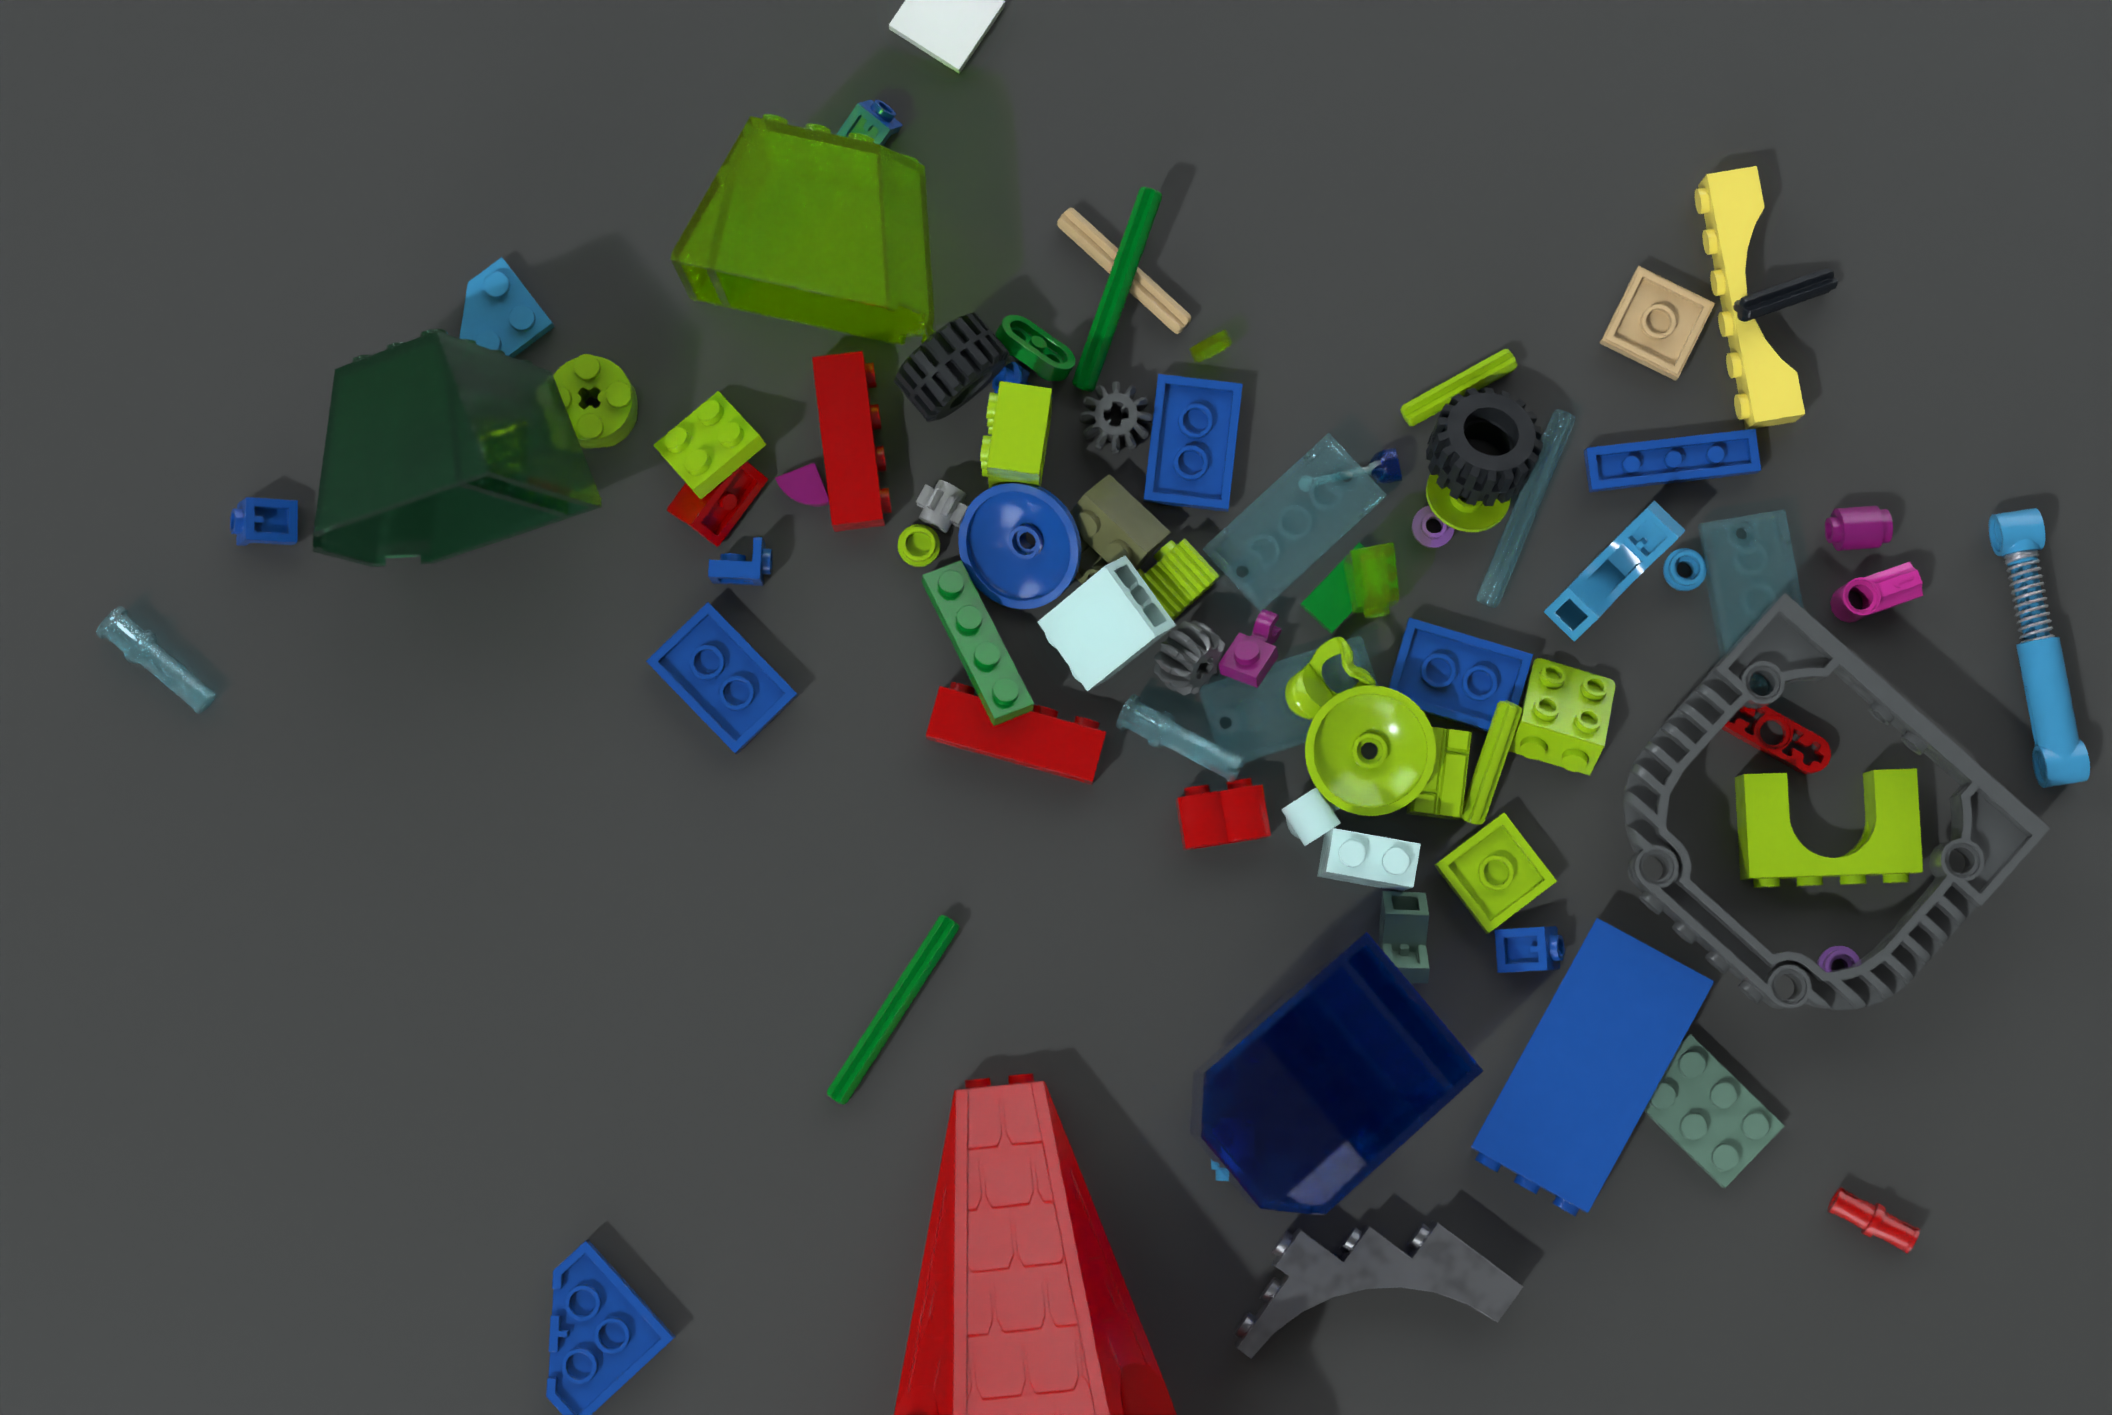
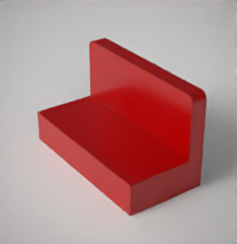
M747 461L701 500L685 483L667 507V511L689 525L711 544L719 547L768 481V478Z

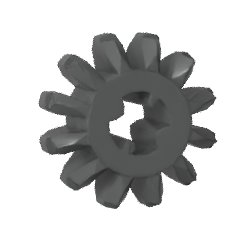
M1113 381L1111 394H1108L1102 385L1096 387V395L1100 401L1092 397H1085L1083 404L1091 411L1080 413V422L1092 425L1084 430L1083 435L1085 439H1091L1099 435L1095 444V449L1101 451L1108 441L1112 443V454L1118 455L1120 442H1124L1127 449L1133 451L1136 449V442L1133 436L1144 440L1147 438L1148 431L1141 425L1151 423L1152 414L1140 412L1148 405L1146 397H1141L1135 401L1132 400L1137 390L1135 386L1131 385L1128 387L1124 395L1120 393V382ZM1112 410H1120L1121 417L1127 416V418L1121 420L1120 426L1117 427L1111 426V419L1106 421L1104 418L1110 417Z
M1196 620L1189 623L1183 621L1179 624L1177 630L1169 631V637L1166 641L1161 642L1162 648L1154 657V660L1157 662L1154 667V673L1165 683V686L1174 692H1179L1184 696L1189 693L1196 694L1202 685L1209 684L1213 674L1218 673L1216 669L1224 656L1222 652L1224 651L1225 643L1206 624L1199 623Z

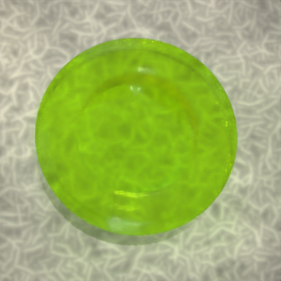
M1225 329L1199 342L1188 350L1195 363H1201L1232 346L1233 342Z

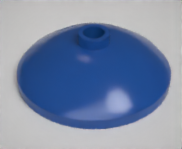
M1005 482L995 485L979 494L971 502L960 524L958 535L959 553L972 582L984 595L1001 605L1016 609H1032L1044 606L1062 595L1075 579L1081 560V539L1076 522L1062 501L1040 486L1018 482ZM1027 532L1034 536L1035 545H1031L1026 540Z

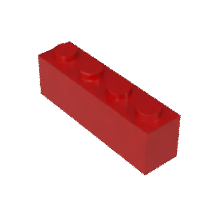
M863 351L812 357L832 527L835 532L885 526L884 514L892 513L889 488H881L879 472L887 471L884 446L876 447L874 430H881L882 426L879 404L871 405L869 389L877 388L874 363L865 362Z
M951 682L949 688L939 686L926 732L927 740L1090 785L1093 784L1106 737L1105 731L1098 730L1099 722L1075 716L1074 723L1057 718V710L1034 705L1033 711L993 726L979 696L974 695L975 688L956 682Z

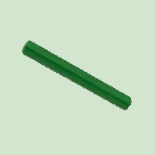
M1142 186L1139 189L1072 380V384L1075 387L1088 392H1093L1097 385L1162 200V194L1150 187Z
M946 915L938 917L829 1086L827 1095L842 1105L849 1101L958 932L959 925L957 922Z

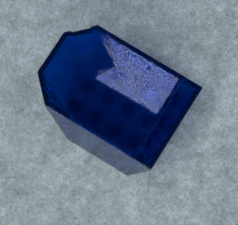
M1366 932L1286 991L1193 1072L1190 1134L1248 1203L1266 1210L1325 1215L1484 1070L1368 932Z

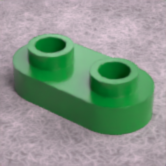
M1019 315L1004 317L995 333V336L1009 351L1010 356L1017 358L1033 369L1044 380L1063 381L1068 377L1075 365V356L1067 346L1025 317Z

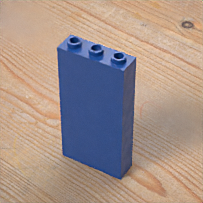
M1596 918L1471 1145V1149L1478 1152L1474 1160L1497 1173L1501 1166L1517 1174L1513 1182L1536 1195L1540 1188L1555 1195L1556 1197L1552 1204L1575 1217L1579 1210L1588 1213L1714 981Z

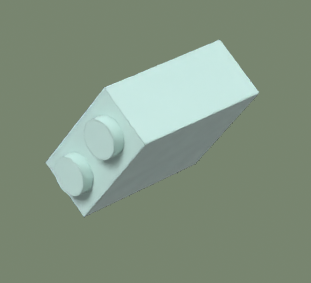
M1126 555L1105 565L1038 621V624L1045 632L1048 642L1059 651L1069 665L1074 678L1082 683L1087 691L1109 680L1176 626Z
M1333 828L1324 834L1317 877L1402 892L1414 887L1421 844Z

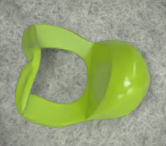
M1334 637L1324 642L1316 650L1310 662L1287 682L1285 700L1289 709L1297 716L1313 720L1320 708L1332 697L1339 694L1328 687L1322 676V666L1325 661L1338 654H1341L1342 667L1350 677L1360 680L1354 687L1376 686L1375 680L1368 671L1354 665L1352 649L1344 638Z

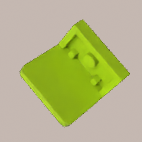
M1543 658L1535 659L1529 674L1522 713L1509 751L1523 755L1528 759L1543 761L1572 772H1579L1590 776L1605 746L1616 687L1615 682L1610 678Z

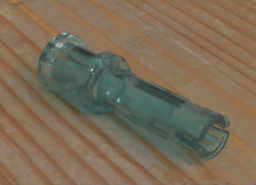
M123 606L117 607L102 621L96 631V635L99 638L110 640L124 652V659L129 663H140L166 687L191 706L197 714L205 711L214 701L217 693L208 688L188 671L186 667L157 644L156 634L151 630H143L127 616L128 610Z
M1135 694L1125 703L1116 723V728L1122 731L1129 729L1148 739V745L1154 748H1160L1164 745L1226 778L1231 783L1235 781L1240 773L1237 768H1242L1245 762V758L1239 757L1176 724L1173 714L1167 711L1160 713L1141 703V697Z

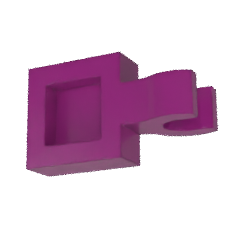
M1263 609L1255 621L1251 636L1238 633L1218 663L1220 674L1256 688L1260 686L1278 658L1277 646L1273 644L1277 641L1282 631L1280 627L1274 626L1279 619V614Z

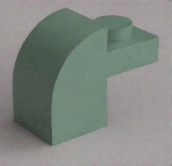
M1382 891L1379 923L1380 973H1383L1384 982H1395L1400 985L1428 983L1430 967L1426 941L1429 911L1426 893Z

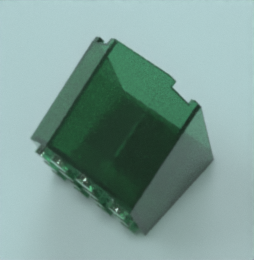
M443 329L425 330L421 332L418 338L407 342L391 343L386 346L384 351L373 355L357 356L353 358L352 363L335 369L313 531V552L370 567H385V558L420 556L421 564H434L602 507L601 497L551 371L537 367L531 361L518 360L507 356L504 351L490 350L479 346L474 340L454 337Z

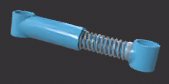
M2037 508L1992 514L1989 519L1991 546L1997 556L2004 557L2006 559L2005 564L2009 566L2006 570L2008 573H2011L2008 579L2013 581L2009 586L2014 588L2010 594L2016 596L2012 601L2017 603L2013 609L2018 610L2015 616L2020 618L2016 624L2021 625L2018 631L2023 633L2019 637L2023 641L2016 644L2035 744L2032 753L2035 777L2043 788L2085 782L2090 776L2089 756L2085 744L2079 739L2060 637H2055V635L2049 632L2053 629V627H2048V623L2052 620L2047 619V615L2050 612H2046L2045 608H2048L2049 605H2044V600H2047V597L2042 595L2046 590H2041V585H2044V582L2039 580L2043 575H2039L2038 570L2042 568L2037 567L2036 564L2040 562L2038 550H2042L2045 545L2043 518Z

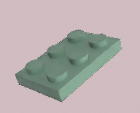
M1691 1034L1684 1036L1644 1110L1722 1188H1726L1784 1127Z

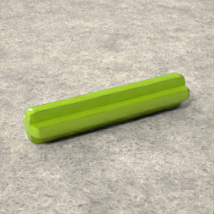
M1509 349L1499 351L1403 404L1400 411L1404 420L1409 426L1417 425L1440 412L1445 404H1449L1451 398L1458 393L1464 397L1466 390L1475 388L1478 391L1511 373L1518 366L1516 359Z
M1499 701L1497 703L1463 804L1461 819L1475 825L1485 822L1522 713V708L1517 704L1509 701Z

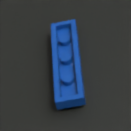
M1756 429L1597 446L1584 450L1589 492L1757 474L1761 471Z

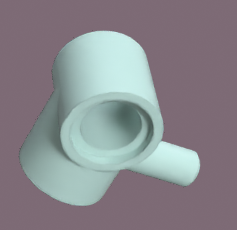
M1317 788L1312 789L1281 809L1286 817L1288 829L1295 837L1302 841L1304 846L1341 824L1335 814V811L1340 808L1329 802Z

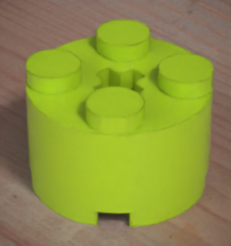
M583 354L563 364L550 380L545 396L548 412L560 431L574 444L591 449L614 446L624 440L634 428L638 414L637 395L626 374L614 362L603 357ZM589 397H592L594 399L598 398L601 404L595 409L593 406H587L585 402Z

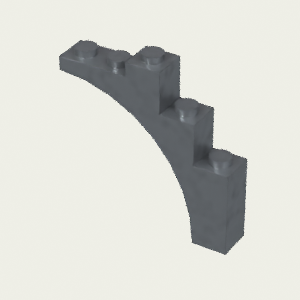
M1432 1221L1429 1226L1423 1223L1415 1231L1408 1242V1245L1412 1247L1408 1255L1365 1224L1361 1230L1354 1227L1340 1246V1249L1344 1251L1340 1259L1297 1228L1293 1235L1286 1231L1272 1249V1253L1276 1255L1272 1263L1284 1272L1285 1275L1281 1281L1274 1277L1266 1286L1260 1296V1299L1265 1303L1254 1316L1249 1312L1234 1331V1334L1239 1337L1235 1342V1346L1252 1359L1276 1331L1300 1313L1333 1297L1365 1289L1402 1287L1438 1293L1468 1304L1498 1323L1523 1286L1435 1221Z

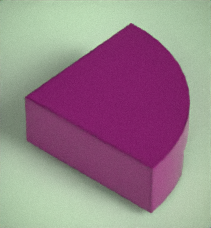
M815 462L775 477L780 489L794 501L813 507L829 505V498Z

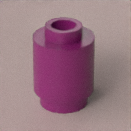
M1878 506L1836 508L1832 511L1831 517L1825 521L1826 540L1828 543H1832L1837 551L1879 548L1882 543H1889L1893 535V522L1890 512L1887 509H1879Z

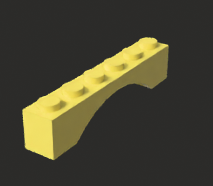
M1757 166L1706 174L1699 183V188L1695 190V205L1697 212L1704 214L1707 228L1703 230V246L1707 255L1712 254L1714 271H1711L1710 281L1713 294L1720 296L1723 312H1719L1718 315L1719 329L1722 337H1728L1731 352L1727 353L1726 364L1730 378H1736L1738 394L1734 397L1736 415L1739 420H1744L1745 430L1796 422L1805 415L1797 372L1783 361L1767 342L1755 319L1746 322L1740 321L1737 318V312L1733 309L1735 301L1747 296L1745 269L1748 245L1755 224L1765 208Z

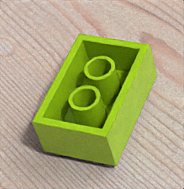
M1000 381L998 393L990 392L986 418H988V434L991 436L983 435L980 452L982 476L988 477L989 488L1005 482L1027 483L1041 487L1052 416V388Z

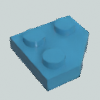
M502 257L468 282L459 341L487 377L555 327Z

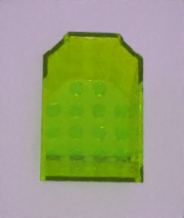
M763 114L762 119L750 116L672 251L670 260L690 300L895 345H904L906 337H922L921 343H923L937 331L929 196L925 166L920 164L919 160L914 157L899 154L880 144L874 143L873 138L864 134L849 133L848 137L831 134L829 128L819 124L808 123L805 125V128L789 125L787 119L773 114Z

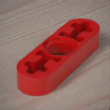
M1742 706L1739 709V712L1748 718L1754 717L1756 711L1761 714L1753 722L1750 734L1745 731V728L1750 723L1740 718L1732 722L1728 721L1722 728V730L1802 774H1812L1823 770L1831 759V749L1824 738L1767 706L1758 709ZM1766 721H1774L1782 728L1783 737L1777 745H1769L1761 738L1760 729ZM1793 732L1798 735V738L1793 741L1796 745L1803 748L1811 744L1816 746L1814 754L1819 757L1818 761L1804 764L1802 762L1804 754L1795 748L1789 749L1787 755L1782 752L1790 744Z

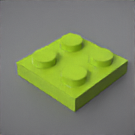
M717 391L653 446L701 500L767 444L728 400Z
M1505 812L1434 864L1486 934L1493 931L1557 882Z

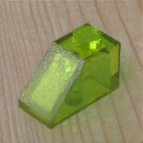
M1394 543L1350 550L1343 563L1353 614L1364 612L1365 618H1374L1391 613L1390 607L1395 606L1399 601Z

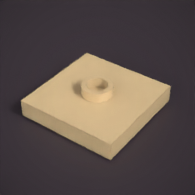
M1638 266L1606 328L1600 344L1676 381L1715 303Z

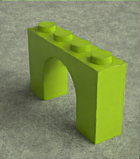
M1917 768L1871 770L1863 773L1864 830L1858 843L1848 853L1838 858L1817 855L1804 847L1797 839L1790 822L1787 773L1743 774L1735 777L1740 880H1753L1754 888L1780 887V879L1796 878L1797 886L1823 885V877H1839L1840 885L1867 884L1866 876L1883 875V883L1910 882L1909 874L1923 872Z

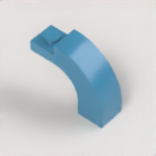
M1654 500L1543 612L1575 642L1686 530Z

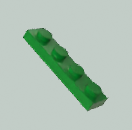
M962 560L923 574L922 584L993 726L1033 711L1034 702Z

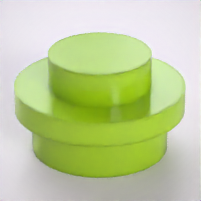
M923 524L911 525L899 536L898 552L902 560L908 565L925 567L933 563L938 557L940 540L937 533L929 526Z

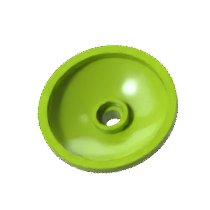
M1365 685L1350 688L1335 695L1320 708L1307 732L1305 759L1314 785L1329 802L1353 814L1378 816L1392 813L1405 807L1423 791L1434 769L1436 742L1428 718L1413 700L1391 688ZM1370 742L1376 745L1378 752L1375 758L1366 759L1362 756L1361 748L1365 743Z

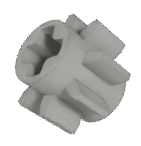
M939 480L935 488L925 484L916 500L917 506L923 508L919 519L947 533L951 524L960 528L968 506L963 504L967 494L943 480Z

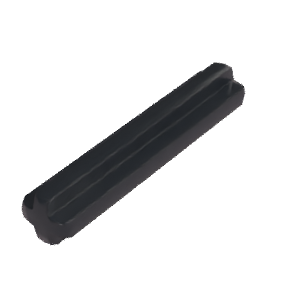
M1825 268L1744 296L1740 300L1735 301L1733 309L1737 312V318L1740 321L1746 322L1829 293L1831 290L1836 289L1838 280L1834 278V271Z

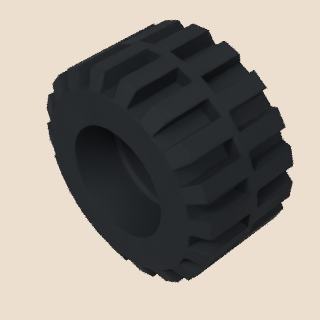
M976 312L968 313L944 325L914 350L899 368L894 382L927 422L940 420L959 409L988 385L1004 367L1009 351Z
M1484 387L1482 393H1478L1475 388L1466 390L1464 397L1458 393L1451 398L1449 404H1445L1431 433L1426 450V459L1430 460L1428 469L1431 475L1439 476L1436 483L1441 489L1448 487L1451 490L1449 495L1455 499H1458L1459 496L1467 498L1466 504L1476 505L1477 501H1482L1484 506H1493L1496 499L1501 503L1507 502L1512 494L1517 495L1523 489L1542 451L1543 442L1540 439L1543 433L1541 426L1534 425L1537 420L1536 415L1533 411L1526 412L1524 410L1526 404L1522 400L1518 399L1515 402L1509 398L1511 394L1502 390L1499 395L1494 393L1493 388ZM1479 438L1492 443L1502 455L1490 456L1480 453L1468 443L1467 439Z

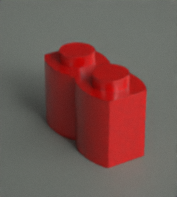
M1245 778L1226 782L1227 790L1210 792L1209 785L1184 788L1185 796L1177 797L1176 799L1183 850L1270 837L1271 832L1263 784L1253 785L1252 778Z

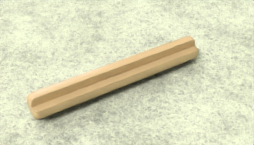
M1070 207L1058 219V227L1110 274L1118 248L1079 212ZM1138 267L1129 292L1170 330L1179 334L1190 323L1191 315Z

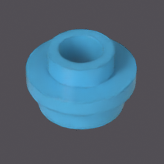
M1681 548L1673 551L1666 558L1663 565V575L1666 582L1672 588L1679 591H1690L1697 588L1706 577L1707 567L1705 560L1693 549ZM1679 563H1685L1690 567L1691 574L1689 577L1684 578L1678 574L1677 566Z

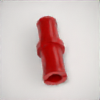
M1842 1187L1837 1189L1828 1206L1827 1212L1835 1214L1861 1228L1862 1234L1870 1238L1874 1235L1907 1254L1915 1245L1920 1234L1918 1227H1914L1886 1212L1885 1206L1879 1203L1872 1205Z

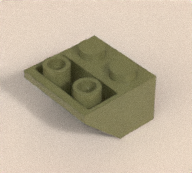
M1110 474L1088 490L1070 511L1076 522L1081 539V560L1075 578L1083 584L1105 565L1125 555L1134 568L1138 570L1171 533Z

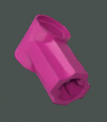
M1907 562L1866 577L1855 578L1836 589L1830 601L1831 610L1841 621L1848 623L1857 622L1866 616L1922 597L1923 582L1918 570L1912 566L1911 562ZM1849 591L1858 593L1862 598L1863 606L1861 610L1854 608L1850 604L1848 599Z

